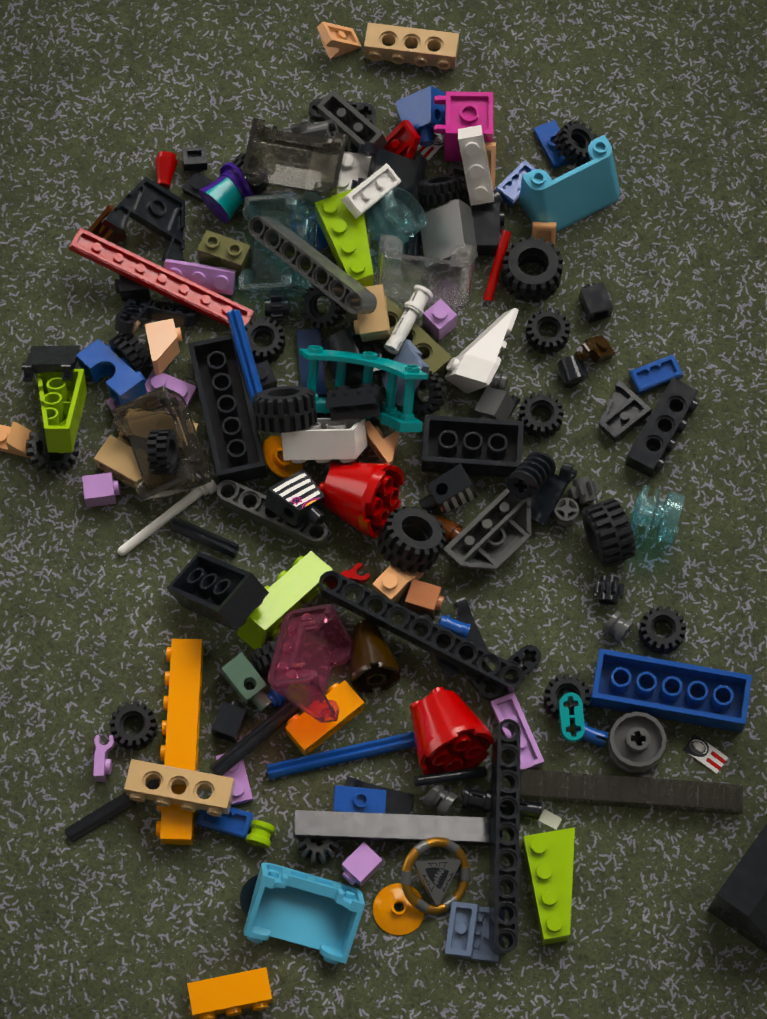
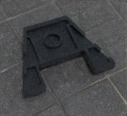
M145 177L102 220L101 224L120 234L124 231L130 217L168 240L161 259L162 261L172 259L185 262V259H183V250L185 249V240H183L185 200Z

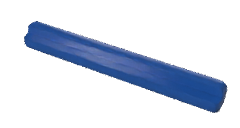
M238 309L228 311L226 315L250 400L253 404V396L263 391L241 312Z

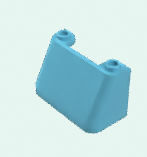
M605 135L590 142L588 154L592 159L591 161L553 180L546 171L541 169H535L522 175L519 203L531 222H556V232L618 200L620 187L611 144Z
M262 863L244 927V936H247V939L256 943H262L263 940H268L270 936L319 950L320 954L324 956L323 959L328 963L338 964L341 962L346 964L365 907L363 894L359 889L350 885L276 864Z

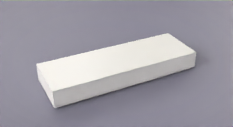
M386 163L343 197L341 201L352 215L358 218L402 181Z

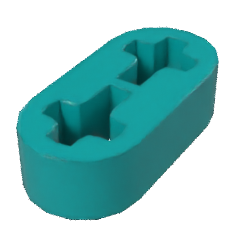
M569 692L564 694L559 701L560 728L565 741L576 743L582 739L585 733L583 703L579 695ZM568 699H572V702L578 705L574 707L573 715H569V708L563 705L567 704ZM570 720H574L575 728L580 729L575 737L571 736L570 732H566L570 727Z

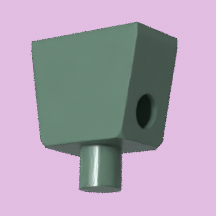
M242 652L221 668L222 677L246 705L252 701L261 712L272 703L264 693L267 684ZM252 683L255 688L247 690L244 685Z

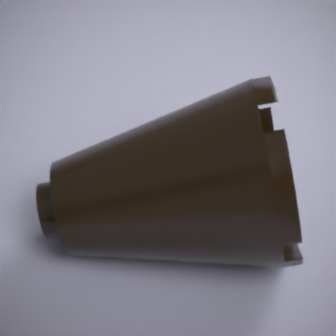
M361 620L353 628L350 672L352 687L364 693H373L372 688L381 686V691L387 690L400 681V668L378 625L368 620Z

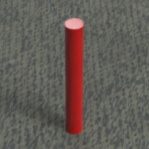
M502 230L483 300L490 302L493 300L512 232Z

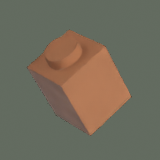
M412 579L405 600V608L419 614L428 612L430 617L434 618L435 611H441L444 597L441 596V587Z

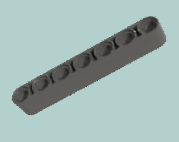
M254 216L250 219L248 231L252 237L351 314H371L374 312L377 306V299L372 292L278 219L267 216Z

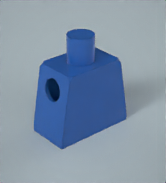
M433 86L426 87L395 101L401 122L403 120L411 122L421 137L419 143L423 147L431 146L434 143L432 135L434 133V126L445 125V105L434 103L435 96H445V93Z

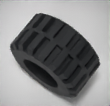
M530 236L529 240L523 237L520 238V243L515 241L511 244V248L508 247L502 267L503 284L505 287L508 286L510 294L515 292L516 299L520 300L521 297H524V302H530V299L540 302V297L546 300L549 298L550 293L554 294L561 282L563 258L559 256L560 251L558 248L553 249L554 244L551 241L546 243L545 238L542 237L539 240L535 239V236ZM533 262L540 264L545 269V272L537 276H531L522 272L519 267L525 263Z
M283 386L266 389L253 396L255 426L259 430L270 433H287L304 430L317 423L315 392L312 389L301 386Z
M614 498L583 509L582 520L587 540L596 559L604 567L635 556L636 543L631 524L624 509Z
M403 506L402 509L398 507L389 514L378 536L377 545L380 546L378 550L380 554H384L383 558L386 562L389 561L394 568L397 566L400 568V571L405 572L407 570L410 573H416V571L419 573L425 572L426 569L429 570L435 564L446 542V532L442 529V523L437 521V517L433 514H428V511L425 509L420 510L415 506L412 508Z

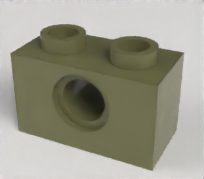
M206 230L197 249L199 262L209 266L236 270V275L240 277L244 276L252 259L251 245Z

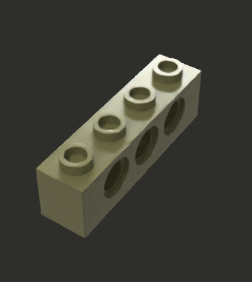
M386 296L389 323L394 324L390 328L392 334L403 311ZM414 323L406 339L411 340L422 354L428 356L427 359L422 360L430 367L429 370L432 373L439 375L438 379L447 371L446 367L452 356ZM389 338L380 339V341L385 345Z

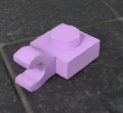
M96 735L94 739L96 750L94 754L93 776L96 782H106L107 774H111L112 760L108 759L107 754L114 748L115 740L113 735H110L109 743L101 745L100 736Z

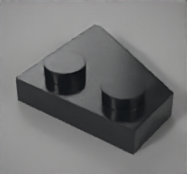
M618 380L614 393L607 402L606 410L598 422L599 428L616 443L651 415V408L623 382Z

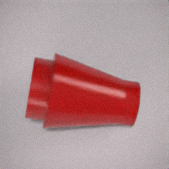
M161 151L155 157L157 184L162 187H171V181L178 163L176 154Z

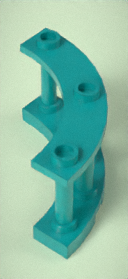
M310 345L308 349H299V354L309 360L307 388L315 392L317 413H330V410L326 408V398L329 397H318V394H316L319 360L337 361L335 387L345 385L347 363L364 365L362 384L372 383L374 368L388 372L385 405L382 406L381 416H376L381 419V424L389 426L398 432H422L423 422L415 418V415L412 413L416 379H428V374L421 371L419 366L407 365L377 357V353L369 351L360 354L323 350V347ZM398 376L406 380L403 412L397 411L395 406Z

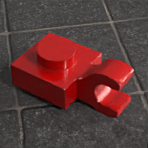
M361 562L355 564L351 570L348 571L346 569L340 573L359 584H364L370 579L369 573L364 576L357 574L359 570L363 569ZM332 580L326 582L327 589L331 590L337 587V583Z

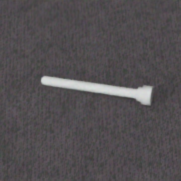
M208 474L201 477L199 483L196 484L197 488L118 548V554L121 556L126 555L202 495H212L216 492L217 485Z

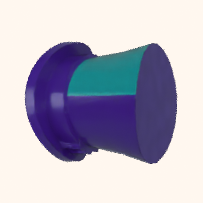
M231 162L225 163L221 167L220 176L217 180L198 190L208 209L224 223L230 221L243 201L245 202L248 198L252 201L256 199L240 169Z

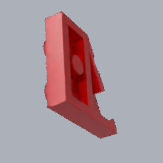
M403 120L385 138L387 144L382 149L413 160L421 137L409 120Z

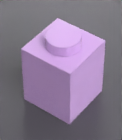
M440 299L424 312L423 326L440 341L457 327V314Z
M112 472L82 476L84 499L87 507L117 504L116 495H120L118 480L114 481Z
M363 842L342 863V870L344 871L342 876L351 885L357 883L361 887L383 865V860Z

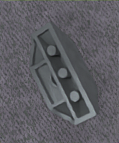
M506 488L444 547L443 551L460 567L497 570L531 537V498L517 499Z

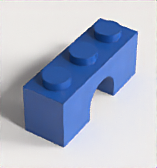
M97 339L76 354L80 369H84L85 374L94 383L104 377L112 376V378L105 382L109 396L124 410L127 405L132 406L147 395L145 377L141 372H135L124 357H118L111 345H105L100 339Z

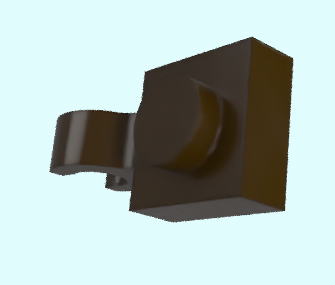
M602 335L586 339L581 345L583 349L575 353L580 361L592 358L595 363L609 360L615 354L609 342Z

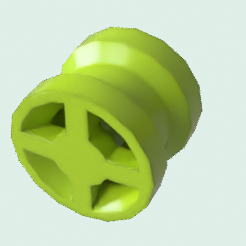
M252 820L250 824L251 832L246 836L245 841L251 845L269 849L271 846L270 838L271 835L275 834L276 827L267 822Z

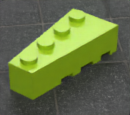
M353 189L315 202V216L338 267L364 287L374 286V273L364 213L355 218L341 201Z
M74 369L73 381H62L63 372L36 373L48 452L73 453L87 396L84 369Z
M312 551L304 557L302 555L299 556L289 571H282L272 586H265L269 594L263 599L262 604L250 614L245 624L239 627L237 635L254 650L262 648V645H264L265 640L269 636L274 639L281 632L280 630L287 618L292 621L303 607L302 602L307 605L320 592V576L326 571H333V569Z
M575 827L523 836L522 846L542 945L568 941L570 937Z

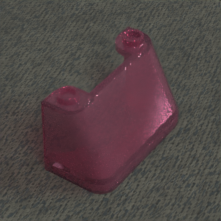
M332 604L296 609L284 617L268 675V682L275 692L321 723L337 721L339 715V706L336 701L328 700L325 696L331 667L347 663L352 655V640Z

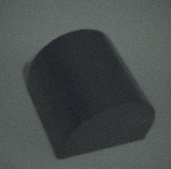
M576 355L565 357L557 363L566 388H572L589 378L584 362L580 361Z

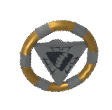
M442 837L429 838L415 845L406 856L401 870V886L406 899L414 908L428 914H439L450 910L452 901L460 902L470 881V866L466 854L458 844ZM432 847H443L456 856L454 859L415 861L418 856ZM460 865V881L456 891L440 903ZM412 866H414L433 904H428L415 895L411 886Z

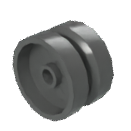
M632 712L616 720L608 737L607 753L616 769L629 775L638 776L649 773L657 767L666 748L667 737L664 727L656 718L647 713Z

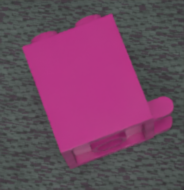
M446 92V96L434 97L435 104L445 105V125L434 126V133L444 134V161L462 162L458 129L481 125L484 142H493V92Z

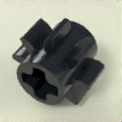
M271 292L270 298L264 299L265 317L271 316L272 322L274 320L283 322V316H289V298H282V292Z
M604 575L600 577V582L595 581L593 597H599L600 604L615 605L618 599H623L624 584L619 583L618 577Z

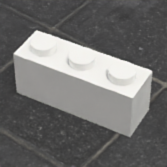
M482 126L458 129V141L470 204L473 206L494 202V191Z

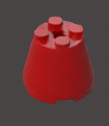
M333 461L329 466L325 482L319 485V489L325 497L323 506L364 535L377 538L389 514L401 506L402 501L398 500L400 485L404 484V475L399 467L391 464L342 463Z
M437 687L430 692V695L410 705L418 763L424 775L474 768L488 757L489 753L487 750L491 744H494V739L489 729L456 692L445 690L444 687Z

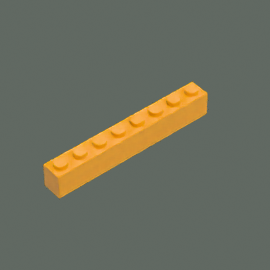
M172 639L171 647H167L166 661L170 662V671L165 672V686H169L168 696H164L163 710L167 711V720L162 721V736H166V743L161 745L160 760L164 761L166 766L197 771L204 655L202 639ZM182 784L176 785L173 793H184L186 786ZM171 804L170 807L157 805V810L161 811V821L156 822V837H160L161 843L193 845L195 812L183 810L180 805Z

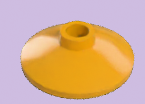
M273 435L263 442L262 450L265 462L276 475L286 479L303 469V463L296 464L292 463V460H284L281 436Z
M401 883L386 886L377 894L374 900V919L383 931L391 935L402 936L412 933L420 926L424 919L425 913L414 908L406 899ZM412 887L415 895L423 900L421 894ZM401 903L404 906L403 911H395V904Z

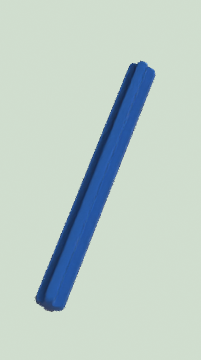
M414 732L268 764L266 766L269 779H274L415 747Z

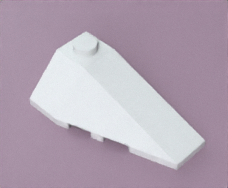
M513 308L504 312L459 355L452 358L446 367L448 372L444 379L467 394L489 386L501 362L498 354L507 345L504 338L512 331L519 310Z

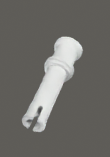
M421 285L413 287V294L409 301L404 303V312L384 345L388 352L392 354L399 353L413 324L423 316L424 307L433 298L432 292Z

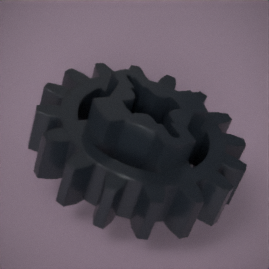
M37 425L36 433L32 431L29 433L30 440H26V447L28 448L26 449V456L31 457V465L38 464V471L46 468L47 474H50L51 470H55L56 474H60V468L63 467L64 470L68 471L69 463L75 465V456H79L80 450L77 448L79 447V440L76 439L73 453L48 452L44 428ZM36 446H38V450L42 452L41 456L37 452Z

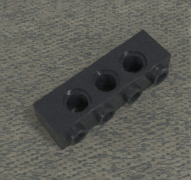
M672 377L629 451L625 465L650 478L655 471L658 473L661 471L666 461L663 459L666 451L671 453L677 442L674 439L677 432L682 433L688 423V420L685 419L689 412L693 414L699 404V400L696 399L697 389ZM670 407H678L681 411L673 412ZM665 426L670 431L663 432L658 427ZM647 446H655L658 451H650Z

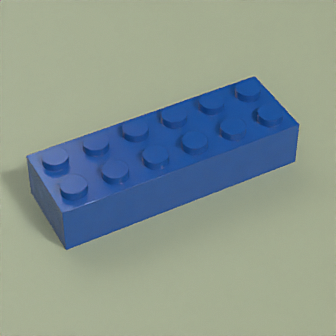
M599 649L589 706L628 713L642 712L657 718L742 732L746 724L752 675Z

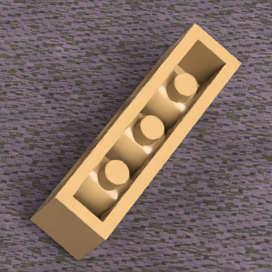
M368 23L364 43V58H369L372 61L387 60L395 64L412 63L419 67L427 65L437 66L443 70L455 69L459 33Z
M131 759L124 790L126 795L130 796V799L133 801L145 802V799L155 801V804L159 806L170 807L171 804L180 805L181 809L196 812V809L207 810V814L221 817L222 813L229 815L235 781L231 777ZM151 780H159L161 782L157 789L151 790L147 788ZM182 784L186 786L184 793H173L176 785ZM209 789L212 791V795L208 799H201L198 797L199 792Z

